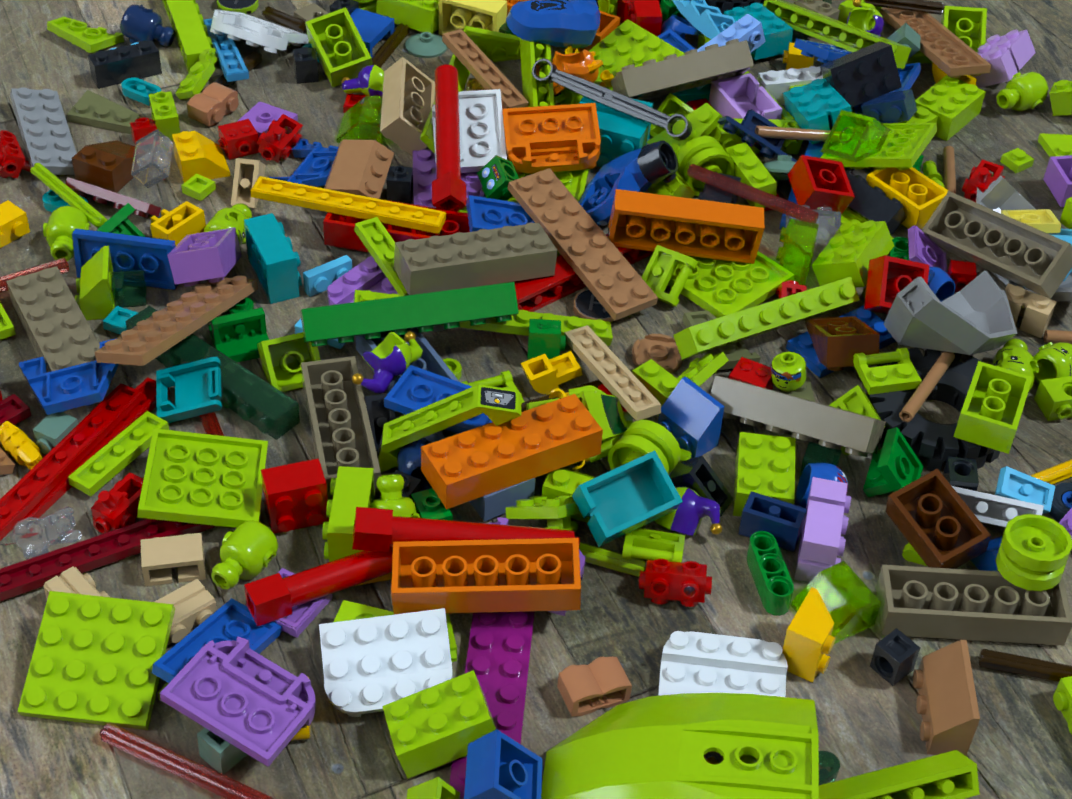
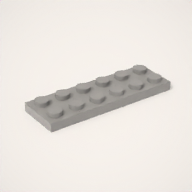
M11 88L10 98L30 169L34 167L35 163H40L53 174L75 175L72 157L77 153L58 92L51 89Z

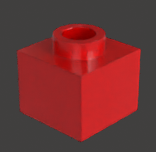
M143 117L130 123L132 139L136 147L159 143L157 127L153 119Z
M950 261L947 273L955 283V292H959L976 278V263Z

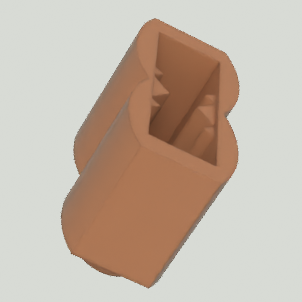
M217 82L211 83L202 93L194 95L188 101V117L207 126H214L223 119L224 115H228L237 109L239 105L237 91Z
M599 657L589 665H570L560 672L558 676L557 687L571 716L587 715L600 708H610L630 700L632 685L617 657Z

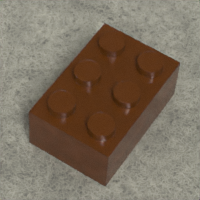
M938 468L888 496L886 513L928 567L956 569L987 551L991 537L990 533Z

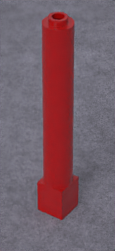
M444 64L435 70L437 179L432 181V205L437 209L457 212L466 207L467 200L466 183L461 180L458 70L452 65Z
M356 507L352 550L389 552L390 547H393V542L579 537H575L573 530L393 516V510Z
M390 547L389 552L363 550L282 578L280 573L247 583L244 585L246 606L257 627L292 615V608L392 573L393 547Z

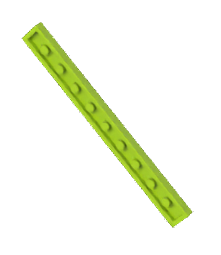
M355 290L353 302L400 297L402 295ZM518 310L519 314L513 315L511 321L496 323V318L486 319V324L470 326V321L460 322L459 327L528 336L529 319L561 320V335H564V332L588 325L607 346H611L613 339L611 323L609 321L529 312L526 310Z

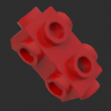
M282 114L277 121L274 119L271 122L267 133L262 132L257 141L259 145L258 152L268 161L274 160L278 163L281 158L286 160L292 151L291 146H295L303 137L300 134L303 125Z
M2 130L0 132V177L18 179L21 169L31 172L30 165L25 160L16 136L9 131Z
M982 159L978 167L972 168L969 179L966 178L963 184L962 192H965L964 198L976 202L977 188L984 193L993 181L1002 176L1004 166Z
M130 472L121 481H118L109 492L104 490L99 493L98 500L91 507L93 525L97 531L104 534L135 523L138 516L143 477L141 478Z
M666 559L647 560L646 570L640 571L639 589H645L644 598H651V601L655 604H665L669 600L681 601V604L684 606L694 607L699 602H705V594L711 595L712 577L707 576V565L699 564L695 561L680 563L670 562Z

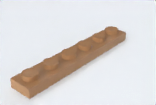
M462 29L442 34V42L486 90L500 89L503 109L528 107L529 102Z

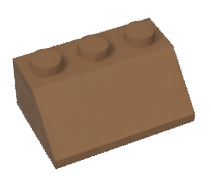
M342 140L324 189L379 199L394 152L376 140Z
M959 640L922 657L919 669H915L913 673V686L918 688L919 691L916 703L917 713L922 714L923 719L920 726L921 741H926L927 754L938 755L958 750L966 756L980 721L967 640Z

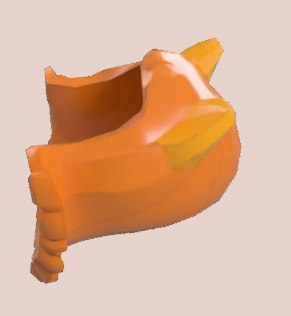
M585 49L580 53L561 54L555 51L552 61L558 70L592 83L597 80L599 68L603 65L602 60L594 59L595 51L590 52ZM553 82L554 95H557L565 87Z

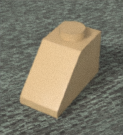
M236 158L231 206L242 203L249 208H256L259 199L252 198L250 190L258 177H264L266 165L260 160Z

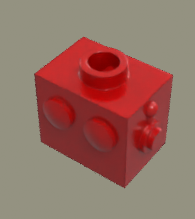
M249 119L218 126L219 145L229 160L260 153L258 152L259 145L257 144L258 133Z
M741 357L734 369L729 373L728 378L773 390L774 384L772 382L771 367Z

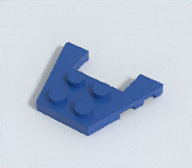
M300 139L292 149L294 158H305L290 177L269 178L314 187L325 186L339 147L330 145L326 148L322 147L320 142L315 141L313 144H309L307 139Z
M107 341L100 342V348L105 346ZM44 357L19 362L23 375L47 415L57 412L62 413L69 409L85 405L89 406L103 401L119 364L97 363L95 360L47 372V364Z

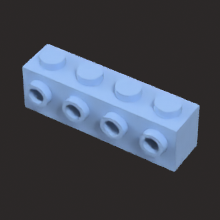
M746 14L697 49V51H704L705 47L713 44H718V47L724 46L727 41L739 39V42L747 40L751 53L766 42L762 23L751 15ZM700 86V87H696V88H697L698 90H700V89L703 88L704 86Z

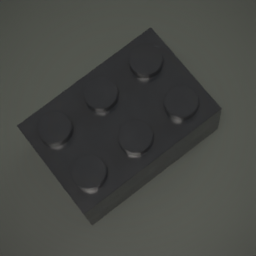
M877 42L820 65L823 79L825 78L851 105V108L902 88L892 45Z

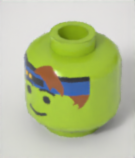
M782 352L776 355L771 363L773 384L777 388L788 392L802 387L806 380L805 359L795 352Z

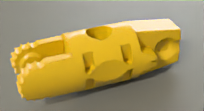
M9 421L2 423L0 426V442L3 448L20 465L26 466L31 470L43 459L39 447L21 429Z

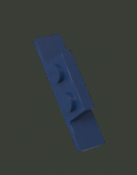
M754 110L747 111L741 124L729 116L719 118L718 123L723 126L722 129L724 131L741 137L743 143L746 142L748 146L756 147L764 157L777 160L778 155H788L780 150L785 139L762 138L755 133L756 126H778Z

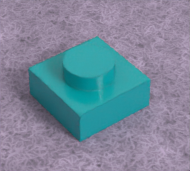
M116 306L102 321L105 330L121 335L123 331L130 330L137 325V322L140 321V315L138 312Z

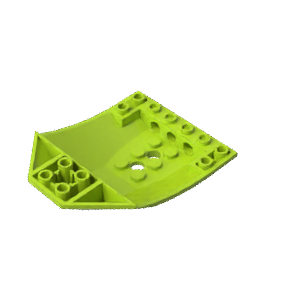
M682 693L649 696L616 705L546 751L541 799H818L819 734L815 701L742 693ZM714 751L720 753L724 760L719 764H710L704 759V755ZM751 755L757 759V762L747 764L741 761L740 757Z

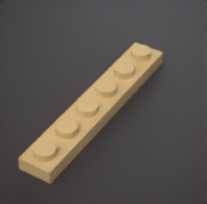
M588 325L564 332L566 343L611 394L619 399L620 404L636 421L661 413L660 402Z

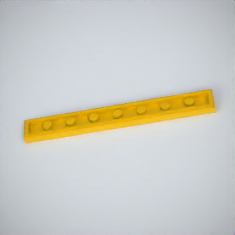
M262 176L258 177L250 190L252 198L365 220L378 217L381 223L437 234L440 233L446 220V212Z

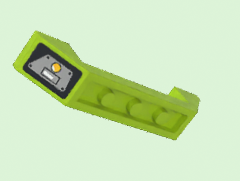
M478 384L385 423L377 452L380 471L384 472L397 466L398 453L403 446L484 413L496 426L520 417L522 394L518 390Z

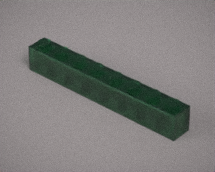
M148 306L125 321L127 330L137 326V322L148 319L157 310ZM190 334L155 358L163 363L166 368L209 357H218L221 361L219 368L221 369L222 399L220 401L222 406L231 409L243 420L249 421L258 427L262 433L268 434L276 440L300 423L298 402L194 334Z

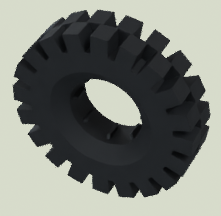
M919 348L908 349L910 360L923 381L940 357L941 351L926 349L923 356ZM954 353L955 359L926 400L945 402L961 413L978 361L981 360L970 356L965 363L960 362L962 354ZM898 362L878 364L876 367L898 364ZM916 389L872 395L866 392V396L880 419L886 421L880 444L884 443L888 429L898 427L920 461L922 458L927 459L928 471L938 468L941 472L943 462L947 461L948 456L976 459L977 469L984 467L985 460L991 463L999 457L1000 451L953 437L957 423H935L925 419L918 413L910 422L903 421L899 413Z

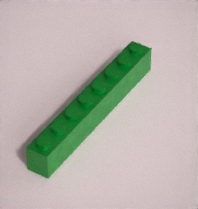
M515 282L306 308L301 309L300 314L304 342H311L312 347L328 345L327 340L338 339V343H348L355 341L354 336L365 335V340L381 338V333L394 332L398 336L405 335L407 329L418 328V333L434 331V326L444 325V329L459 328L460 322L470 321V326L486 324V319L496 318V323L511 321L512 316L519 314Z

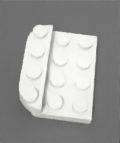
M217 9L214 11L210 29L212 33L223 35V32L227 33L230 39L237 41L244 39L247 45L254 47L262 45L265 51L277 53V49L286 51L287 46H290V44L301 47V43L309 44L307 34L299 33L290 28L242 12Z
M500 89L459 91L461 173L479 172L495 155L507 160ZM433 104L432 120L436 162V113L435 105Z
M445 608L319 624L324 689L332 705L339 711L348 714V716L361 717V714L383 711L382 706L453 678Z
M675 631L671 634L670 639L663 648L658 696L682 693H742L786 697L787 660L782 653V647L775 642L701 632Z

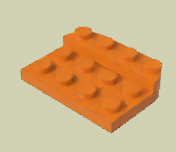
M596 103L502 109L507 160L513 163L518 174L537 173L549 168L553 172L592 169L596 166L600 156L601 144Z

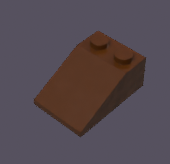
M117 140L86 145L72 157L75 179L118 193L156 157V153Z
M855 316L805 319V325L818 359L828 370L841 371L844 370V367L850 366L855 368L853 356L856 353H864L865 355L879 353L880 334Z

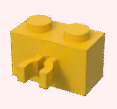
M188 201L170 212L166 209L161 210V218L156 216L150 217L152 238L175 241V247L186 235L204 232L206 226L204 210Z

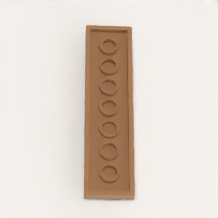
M892 8L880 9L883 19L895 30H898L907 23L921 36L919 51L936 64L939 69L944 71L948 77L960 78L962 75L980 76L984 73H990L991 64L929 13Z
M550 168L509 182L508 190L531 219L535 223H540L557 251L614 321L657 304V295Z
M246 276L224 277L223 280L211 283L208 280L205 283L196 285L194 290L182 294L181 298L176 301L169 302L164 309L153 312L152 316L148 319L137 322V326L123 331L121 336L115 340L107 341L105 346L95 352L97 363L146 365L258 290L257 279H247Z

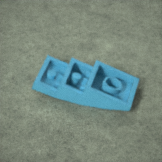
M672 0L680 13L692 26L710 39H713L736 22L733 16L723 15L718 7L709 6L705 0Z

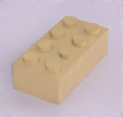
M404 57L384 71L380 132L385 138L397 144L401 150L413 156V151L423 150L427 147L420 139V136L435 101V82Z

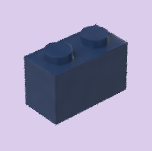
M912 89L886 93L864 102L861 106L865 123L909 121L917 111Z
M751 491L742 511L738 534L750 538L755 532L766 531L775 537L780 548L794 552L802 533L807 509Z

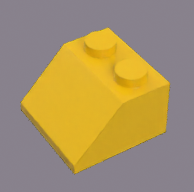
M183 131L172 134L175 159L183 183L196 173L208 179L231 176L220 145L197 131Z
M811 587L787 628L782 649L788 664L787 671L812 683L818 672L824 674L831 658L828 655L836 637L831 636L834 621L818 589Z

